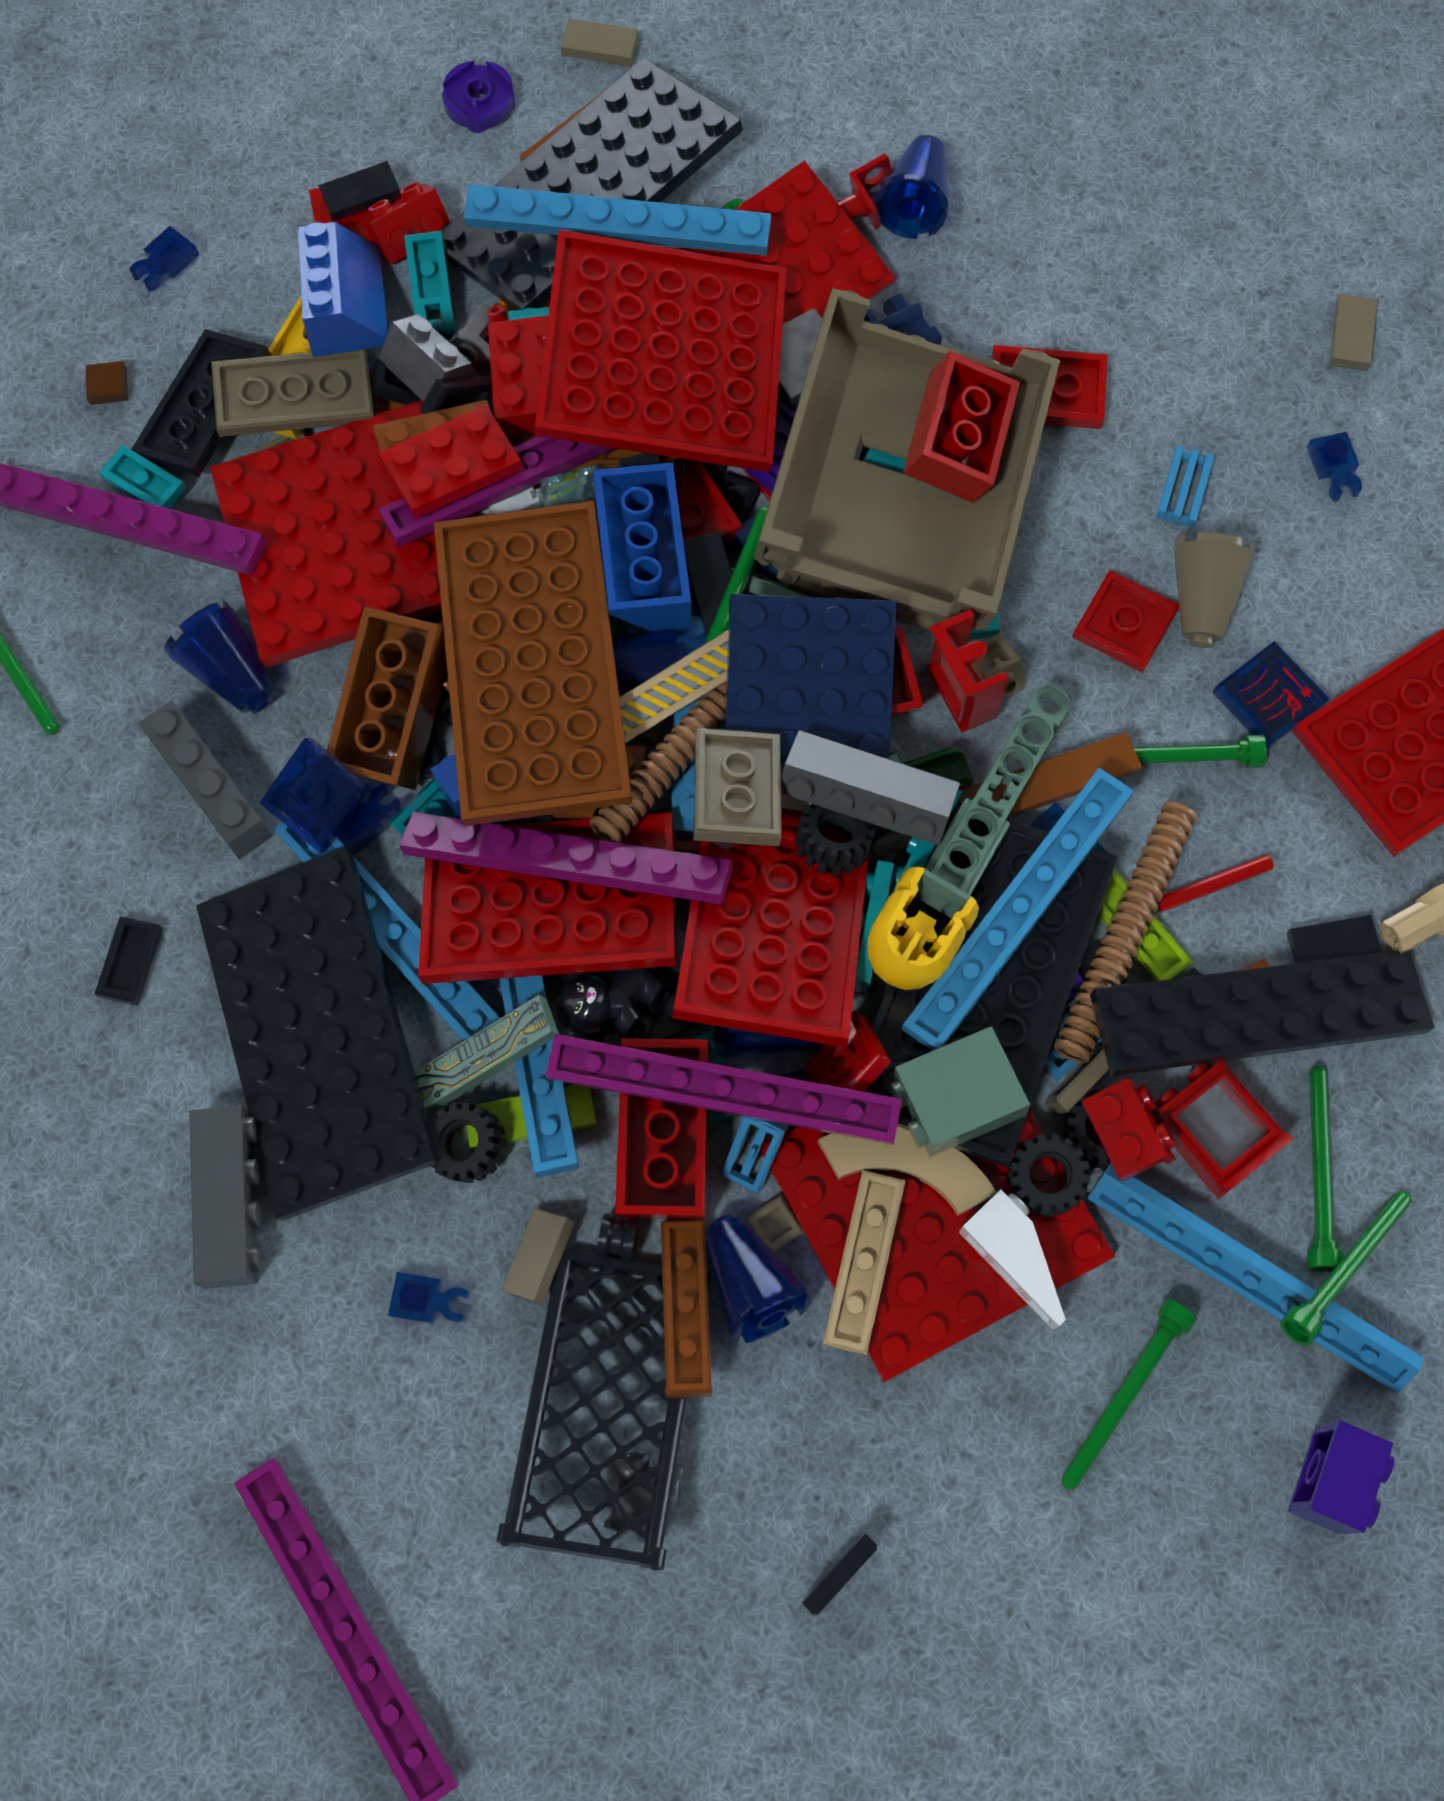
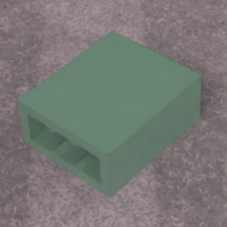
M992 1026L896 1066L893 1078L895 1082L890 1084L894 1098L902 1099L901 1108L906 1106L913 1121L908 1123L916 1145L918 1148L925 1146L930 1157L1025 1117L1030 1107V1103Z

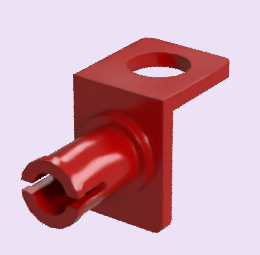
M886 153L850 172L852 194L837 202L851 220L860 215L867 216L875 230L880 228L878 212L867 191L892 177L890 160ZM881 168L877 176L870 180H865L872 170Z

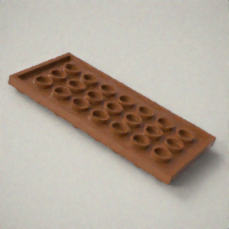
M595 501L434 522L459 800L463 825L470 826L633 803Z

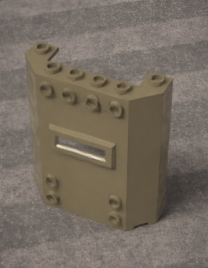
M832 288L753 558L762 566L773 565L779 571L777 579L785 586L823 598L897 601L896 620L930 630L929 627L970 609L975 615L972 630L987 629L997 614L1060 360L1049 357L1042 351H1030L1022 348L1014 365L1010 368L1001 365L993 359H982L963 353V351L955 347H944L928 342L917 335H906L890 330L883 324L865 322L864 318L871 300L860 297L852 291H841ZM949 351L1020 382L995 483L974 503L906 474L859 460L862 447L907 459L930 371Z

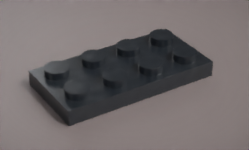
M205 329L131 450L153 464L199 478L223 438L219 437L217 432L211 362L272 356L267 346Z

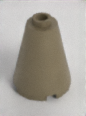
M1200 532L1197 533V538L1193 541H1185L1186 534L1180 535L1175 539L1173 550L1182 636L1190 640L1189 644L1191 646L1211 648L1214 647V642L1222 641L1253 561L1255 545L1251 542L1246 548L1242 546L1243 538L1223 533Z

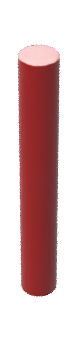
M1266 854L1165 893L1161 901L1156 902L1158 905L1157 910L1159 913L1271 871L1274 869L1273 861Z

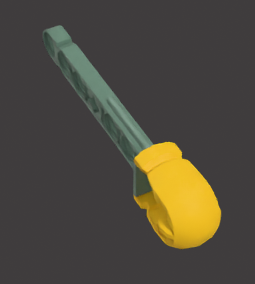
M1046 684L1035 692L973 800L965 798L925 868L910 867L903 872L896 884L895 892L889 896L877 916L868 937V959L874 972L891 986L903 990L921 989L938 980L950 966L965 939L966 931L972 927L978 916L979 906L971 894L1010 827V823L1006 821V818L1069 709V697L1062 688ZM1039 699H1053L1058 705L1059 712H1046L1042 709ZM1026 727L1036 729L1040 733L1042 741L1039 743L1027 741L1022 734V729ZM1009 757L1018 759L1024 766V772L1021 774L1010 772L1006 768L1004 760ZM1000 782L1008 786L997 803L991 798ZM972 819L983 821L988 827L989 834L984 837L974 835L969 829L968 822ZM953 851L965 853L970 859V867L960 869L954 866L950 860V853ZM914 897L951 918L938 938L934 930L937 920L921 911L915 917L906 918L907 914L905 911ZM901 925L907 929L903 937L895 935ZM926 941L934 943L928 953L922 948Z

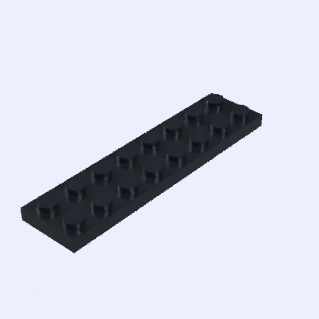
M1398 950L1094 989L1090 994L1111 1076L1426 1034L1435 1028L1410 950L1400 953Z

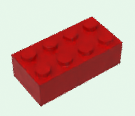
M621 1039L622 1047L711 1063L712 1047L708 1040ZM619 1093L615 1214L620 1218L633 1217L640 1219L707 1220L710 1110Z

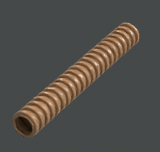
M726 681L705 693L703 698L698 699L695 704L696 707L689 709L688 716L681 718L680 725L673 727L672 734H667L664 737V743H659L656 746V752H651L648 755V761H643L640 764V770H635L632 773L630 785L633 803L601 807L598 812L599 816L592 817L590 820L592 830L601 840L621 843V836L629 834L630 827H635L638 824V818H643L646 815V809H651L654 806V799H660L663 791L670 788L671 782L678 779L679 773L686 770L687 764L694 761L697 728L719 729L725 726Z
M1165 802L1161 807L1162 813L1156 818L1157 824L1151 829L1152 835L1146 840L1147 846L1141 851L1142 857L1137 860V868L1132 871V879L1127 882V890L1122 893V902L1117 904L1116 911L1118 913L1113 914L1111 918L1112 924L1108 925L1106 929L1107 935L1103 936L1101 940L1103 947L1097 949L1095 953L1097 958L1093 959L1090 964L1093 970L1087 971L1085 975L1087 981L1082 982L1080 986L1082 993H1078L1075 997L1077 1004L1072 1005L1069 1010L1072 1016H1067L1064 1021L1066 1028H1062L1059 1032L1061 1039L1056 1040L1054 1043V1048L1057 1052L1071 1061L1078 1063L1089 1062L1091 1058L1089 1051H1093L1097 1045L1094 1039H1099L1100 1033L1090 994L1094 989L1121 986V981L1126 980L1128 976L1126 970L1132 967L1133 962L1131 959L1135 958L1138 953L1136 947L1141 946L1143 942L1141 936H1145L1147 933V925L1153 920L1152 913L1157 911L1158 905L1156 902L1161 901L1163 897L1162 891L1166 890L1168 886L1167 880H1170L1172 877V869H1175L1177 866V858L1182 855V847L1186 845L1188 841L1187 836L1193 830L1192 825L1198 819L1197 814L1187 805L1179 802Z

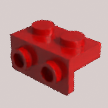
M420 182L409 184L401 189V196L390 202L385 199L373 204L368 208L369 213L361 218L364 225L371 229L387 263L392 265L407 256L405 235L441 231L451 223L434 187L425 183L421 184Z
M1127 1077L1081 1101L1120 1180L1126 1181L1161 1162L1169 1164L1176 1160L1171 1151L1172 1148L1176 1147V1142L1165 1123L1158 1125L1151 1111L1157 1106L1145 1084L1138 1086L1136 1082Z

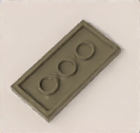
M367 349L313 357L312 352L211 362L216 425L219 437L338 426L374 417Z

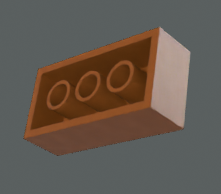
M364 607L324 759L326 762L333 764L336 770L416 790L443 688L442 683L447 673L443 626Z

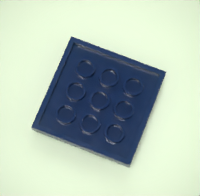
M730 594L724 730L780 734V764H785L799 730L880 757L889 754L897 601Z

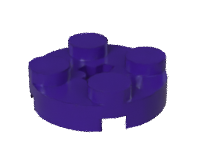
M474 61L461 63L454 67L444 79L442 98L447 115L456 124L467 127L471 132L481 133L487 128L499 124L506 119L515 107L512 79L503 67L494 62L486 61V66H475ZM473 92L478 94L486 92L482 98H472L471 94Z

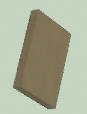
M705 728L696 729L693 840L768 846L780 845V734Z

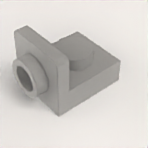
M484 302L463 321L449 341L472 363L476 371L490 359L489 344L484 340L488 335V326L486 325L489 322L487 310L490 307Z

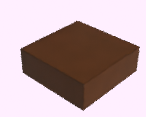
M123 361L85 365L86 398L90 405L128 401L127 367Z

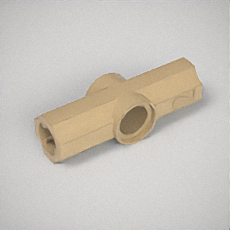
M1444 883L1422 895L1414 902V905L1388 918L1379 925L1382 934L1381 938L1389 950H1399L1400 953L1407 952L1435 935L1438 937L1444 936Z

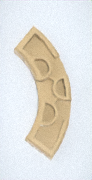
M898 1126L894 1145L832 1133L818 1139V1144L838 1180L862 1172V1170H896L919 1178V1180L935 1189L950 1204L957 1216L997 1194L988 1178L962 1152L955 1148H950L930 1157L925 1146L918 1148L910 1131Z

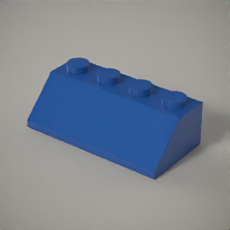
M316 222L304 227H298L302 319L313 357L383 347L388 334L380 248L336 222L324 224Z
M673 463L593 470L609 615L650 631L691 627V596Z

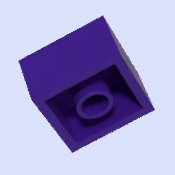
M1341 1420L1315 1426L1287 1512L1338 1534L1365 1533L1367 1527L1371 1528L1374 1525L1379 1514L1380 1502L1376 1500L1380 1484L1381 1482L1386 1483L1394 1467V1457L1390 1456L1393 1442Z

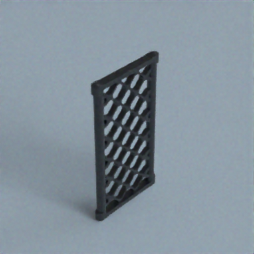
M564 1250L553 1278L505 1523L499 1524L496 1542L502 1546H521L639 1565L654 1571L664 1569L667 1551L663 1549L687 1398H666V1378L655 1382L643 1367V1363L656 1353H665V1339L659 1336L650 1323L654 1317L664 1311L663 1304L646 1314L640 1310L632 1299L634 1294L647 1285L655 1286L663 1297V1287L658 1282V1279H663L662 1265L639 1261L627 1262L619 1258H605L574 1250ZM574 1266L603 1270L602 1273L589 1282H582L576 1275L572 1274ZM707 1271V1291H709L710 1280H711V1273L708 1272V1271ZM615 1272L644 1276L646 1279L633 1288L626 1289L615 1276ZM609 1278L620 1290L621 1296L609 1305L601 1307L591 1296L589 1290L603 1279ZM570 1283L574 1285L572 1290H569ZM585 1296L596 1312L583 1323L575 1325L569 1318L564 1316L567 1300ZM626 1302L634 1309L639 1316V1320L625 1331L620 1332L612 1325L607 1318V1314L621 1303ZM601 1320L607 1325L614 1337L599 1349L593 1350L581 1336V1332L595 1321ZM562 1326L566 1328L563 1333H561ZM640 1327H646L657 1341V1345L643 1356L638 1357L633 1354L625 1343V1338ZM576 1338L588 1355L572 1368H566L556 1359L558 1343ZM620 1345L632 1362L619 1373L611 1375L601 1364L599 1357L613 1346ZM593 1363L599 1368L606 1380L592 1392L583 1393L573 1380V1375L587 1364ZM553 1369L558 1371L555 1376H552ZM638 1370L649 1383L650 1388L635 1400H628L617 1386V1382L631 1371ZM569 1382L579 1395V1400L565 1411L557 1412L552 1405L547 1403L550 1386ZM611 1388L619 1396L624 1406L610 1418L602 1419L591 1405V1400L604 1390ZM655 1395L663 1403L668 1404L665 1422H658L653 1426H647L636 1413L635 1408L648 1397ZM586 1407L598 1424L596 1428L582 1438H575L565 1425L564 1420L579 1408ZM545 1413H547L549 1417L547 1420L543 1421ZM630 1414L641 1427L642 1433L627 1445H620L609 1431V1426L623 1415ZM554 1426H560L571 1440V1444L557 1456L548 1457L543 1450L538 1448L541 1430L545 1431ZM663 1431L662 1440L658 1438V1433ZM598 1433H604L615 1446L616 1452L602 1463L596 1465L591 1462L582 1447L584 1443ZM643 1440H649L656 1448L660 1449L657 1467H651L644 1472H640L633 1465L627 1453ZM578 1452L589 1466V1471L576 1482L568 1484L557 1471L556 1464L570 1453ZM536 1458H539L540 1463L535 1466ZM623 1459L635 1477L620 1490L612 1491L602 1478L601 1471L615 1460ZM545 1471H551L563 1488L558 1495L542 1504L529 1494L532 1476H538ZM652 1477H655L654 1485L650 1483ZM595 1478L605 1489L608 1497L593 1510L586 1511L574 1496V1491L589 1479ZM640 1485L649 1494H652L650 1513L642 1514L637 1518H631L620 1504L619 1499L634 1486ZM570 1498L581 1513V1517L565 1530H557L547 1516V1511L561 1499ZM527 1503L531 1505V1509L526 1512ZM615 1505L627 1523L624 1528L612 1537L605 1538L600 1534L592 1519L607 1506ZM537 1517H541L553 1531L554 1536L553 1538L524 1534L522 1533L523 1522H530ZM645 1523H648L647 1531L645 1532L643 1531L642 1526ZM586 1524L590 1526L600 1543L599 1545L567 1541L565 1539L571 1532ZM627 1532H633L640 1540L645 1541L643 1553L611 1548V1545Z

